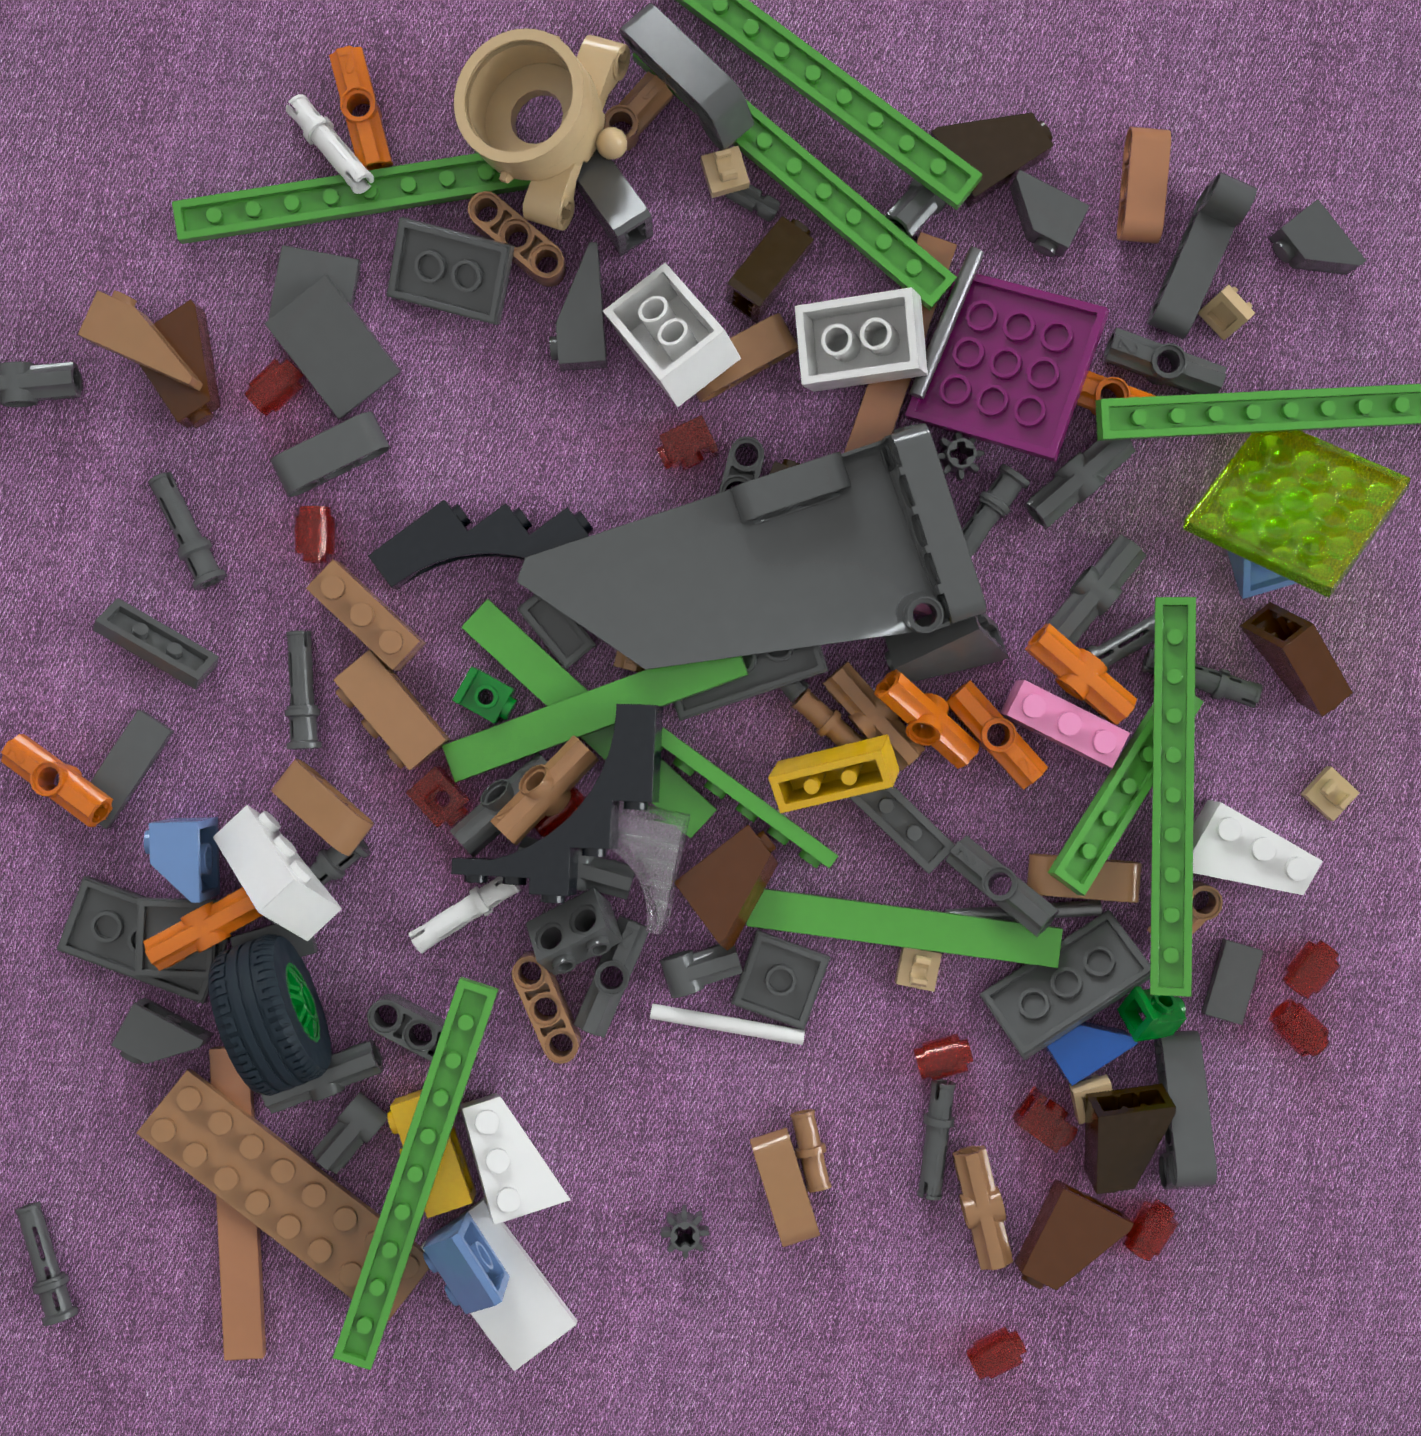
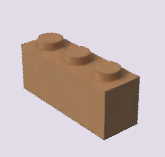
M332 560L306 587L315 598L392 670L401 671L426 644L419 635L341 562Z
M369 649L333 679L339 687L335 691L337 696L349 709L355 706L365 717L361 721L364 728L375 739L379 736L382 737L390 747L386 751L387 755L400 769L404 766L409 771L418 768L451 740L394 671L372 650Z

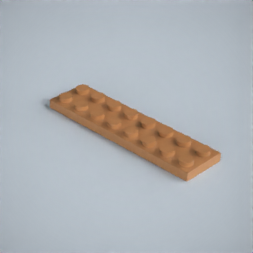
M189 1068L136 1134L352 1299L380 1214ZM415 1241L388 1321L429 1270L423 1257L424 1251Z

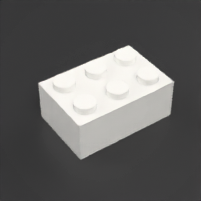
M666 262L603 310L623 342L677 407L741 359L724 328Z
M912 287L795 306L801 384L809 390L816 392L928 375L921 296Z

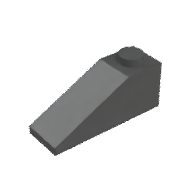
M589 242L556 322V336L549 337L551 360H558L561 371L608 368L600 258L597 242Z

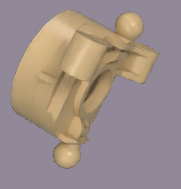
M515 29L501 33L485 42L471 55L463 67L454 94V113L458 128L467 143L492 168L501 173L499 177L501 182L508 184L513 179L531 181L523 202V216L526 220L564 231L569 226L574 214L576 181L583 162L587 163L596 149L601 156L608 160H616L626 152L627 138L624 132L616 127L604 129L605 114L603 113V108L609 93L618 81L624 78L630 63V49L628 45L590 34L583 40L576 57L571 49L561 41L559 36L537 29ZM538 96H552L559 100L563 116L558 130L546 141L538 144L522 141L517 135L516 120L523 105Z

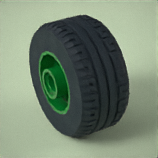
M267 934L220 952L209 969L208 988L210 1002L223 1045L244 1083L258 1094L272 1096L320 1078L331 1063L330 1035L324 1010L313 980L295 947L282 936Z

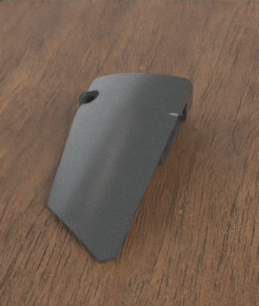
M926 424L885 436L878 442L842 454L841 452L832 453L739 484L730 490L525 557L516 581L645 670L912 632L930 633L987 612L985 599L931 433ZM921 603L926 604L932 611V619L924 627L916 624L913 619V611Z

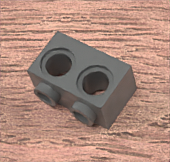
M594 888L526 922L537 963L555 976L572 971L577 964L593 956L607 953L611 947L623 941L611 903Z

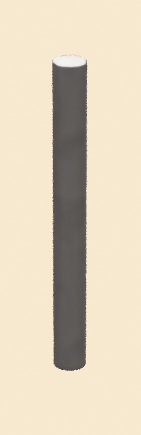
M969 248L926 351L928 375L916 377L909 394L916 398L924 399L980 265L984 252L978 248Z
M1100 900L1050 903L1059 910L1055 918L1102 915ZM1000 906L945 909V912L1016 921Z

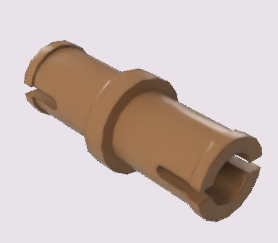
M809 688L804 690L791 706L817 728L816 733L819 736L823 737L825 735L837 746L866 740L840 718L842 714L837 709L832 711Z
M805 1109L791 1113L790 1117L798 1144L795 1153L796 1157L801 1159L807 1192L813 1193L827 1190L832 1187L823 1154L827 1150L825 1143L820 1141L815 1109Z

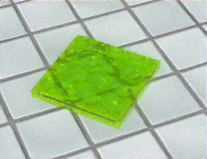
M1302 431L1251 433L1185 518L1183 530L1330 598L1406 493L1411 478Z

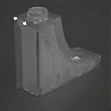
M620 801L618 849L612 850L621 856L631 867L643 889L647 907L646 932L661 935L669 923L676 888L674 882L678 879L690 814L648 805L647 810L623 809L624 801Z

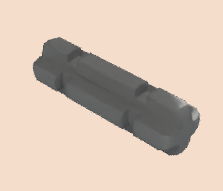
M751 184L747 189L729 193L725 196L751 212L753 210L758 211L757 215L770 222L775 218L780 209L779 200L770 195L763 196V191Z

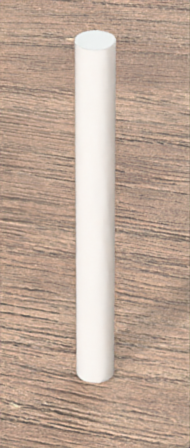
M653 1003L651 1007L650 1019L798 1045H803L805 1030Z

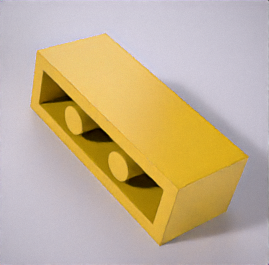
M886 734L777 761L768 779L780 813H785L891 788L894 786L900 769L889 735Z
M422 1089L395 1098L389 1106L391 1111L387 1112L388 1123L394 1135L399 1134L402 1145H404ZM454 1125L425 1208L427 1219L472 1204L477 1194Z

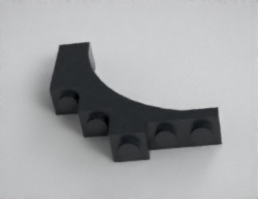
M443 500L369 554L368 557L390 587L398 590L421 574L448 563L476 557H506L524 560L525 557L589 537L588 534L594 529L581 511L573 515L567 507L536 531L529 534L527 530L533 525L518 507L512 511L505 503L468 530L466 526L472 522L460 505L457 503L451 507L447 501Z
M616 704L614 734L607 759L592 790L572 815L546 837L510 855L496 859L452 858L451 874L464 875V882L488 883V876L503 877L502 884L526 885L527 878H529V894L541 895V902L565 903V896L576 895L579 848H582V856L606 857V849H618L620 801H624L623 809L647 810L648 802L659 803L663 707L658 705Z

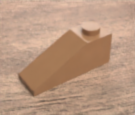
M97 290L79 330V336L99 347L195 390H201L203 383L147 315L135 307L137 303L135 299L116 290L113 291L111 296Z

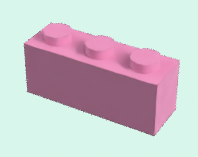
M1026 680L1015 681L1000 711L1004 718L1102 767L1113 768L1130 732Z

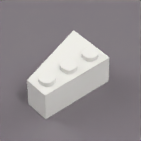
M1207 800L1193 826V873L1304 895L1323 862L1221 802Z
M246 805L213 836V839L258 913L304 940L309 941L342 908L298 855L293 844L281 834L279 822L267 811H263L260 814Z
M495 1093L460 1104V1110L487 1208L494 1225L571 1200L501 1096Z

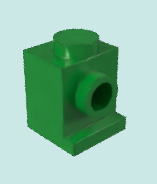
M474 666L470 667L452 699L455 703L464 706L494 724L498 723L500 718L507 720L518 700L512 697L516 689ZM485 689L491 690L494 696L493 701L487 705L480 701V693Z
M1141 986L1134 987L1117 1008L1135 1042L1174 1035L1187 1019L1185 1016L1186 1007L1180 997L1150 995V989L1143 990ZM1139 1013H1144L1146 1017L1144 1021H1142Z

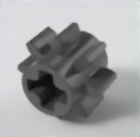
M956 432L954 433L952 443L946 438H942L938 442L944 449L943 453L938 454L939 460L942 461L945 467L943 469L944 475L948 472L956 473L957 481H961L964 478V470L966 468L974 474L980 470L974 461L985 453L981 450L976 451L974 446L976 439L972 437L969 440L964 439L961 433ZM957 447H959L961 454L967 455V458L961 462V465L957 458H951L950 455Z
M683 1205L681 1212L676 1215L669 1211L666 1213V1219L671 1226L661 1228V1237H670L667 1245L669 1253L676 1248L683 1252L684 1258H687L688 1251L694 1248L701 1252L704 1250L700 1236L709 1235V1226H699L703 1217L701 1210L692 1214L687 1212L686 1205ZM689 1226L692 1227L691 1236L687 1233L681 1236L678 1235V1227H681L683 1230H686Z

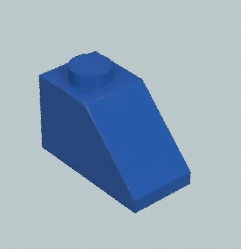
M1083 1022L1045 1047L1064 1079L1073 1086L1137 1045L1138 1042H1135L1131 1034L1125 1030Z

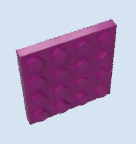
M957 269L955 274L956 277H958L960 269ZM976 273L924 399H919L912 396L905 416L908 420L926 423V425L953 433L958 432L963 436L1056 462L1109 315L1108 308ZM955 282L953 283V285H952L951 288H950V291H949L948 297H947V299H946L945 305H946V303H947V301H948V298H949V296H950V293H951V291H952V289H953V286H954Z

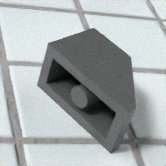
M1019 170L1010 186V191L1025 238L1034 244L1033 248L1039 253L1049 257L1056 255L1061 258L1069 248L1090 206Z
M1319 199L1269 237L1277 257L1281 261L1289 263L1293 269L1347 275L1367 261Z
M143 998L132 1005L111 1046L121 1051L120 1055L132 1063L141 1064L143 1062L148 1064L200 1048L211 1040L213 1033L161 1005Z

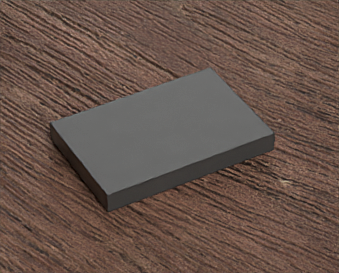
M399 217L387 297L494 325L501 324L515 245L406 217Z
M328 275L321 277L264 323L338 419L345 417L402 372Z

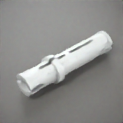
M298 94L291 98L289 103L296 111L290 105H286V112L301 127L307 142L310 145L314 144L354 193L361 194L366 192L371 187L369 183L374 182V176L337 135L330 119L327 116H321L306 95Z
M498 876L481 888H478V886L474 887L469 891L470 895L463 898V900L409 932L413 945L423 954L436 943L447 938L483 914L484 916L491 914L495 906L520 892V886L502 884L503 877Z

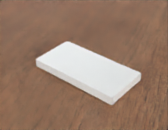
M484 1197L465 1212H469L510 1278L502 1302L496 1306L470 1314L513 1371H516L576 1326L577 1319L505 1223L493 1224Z

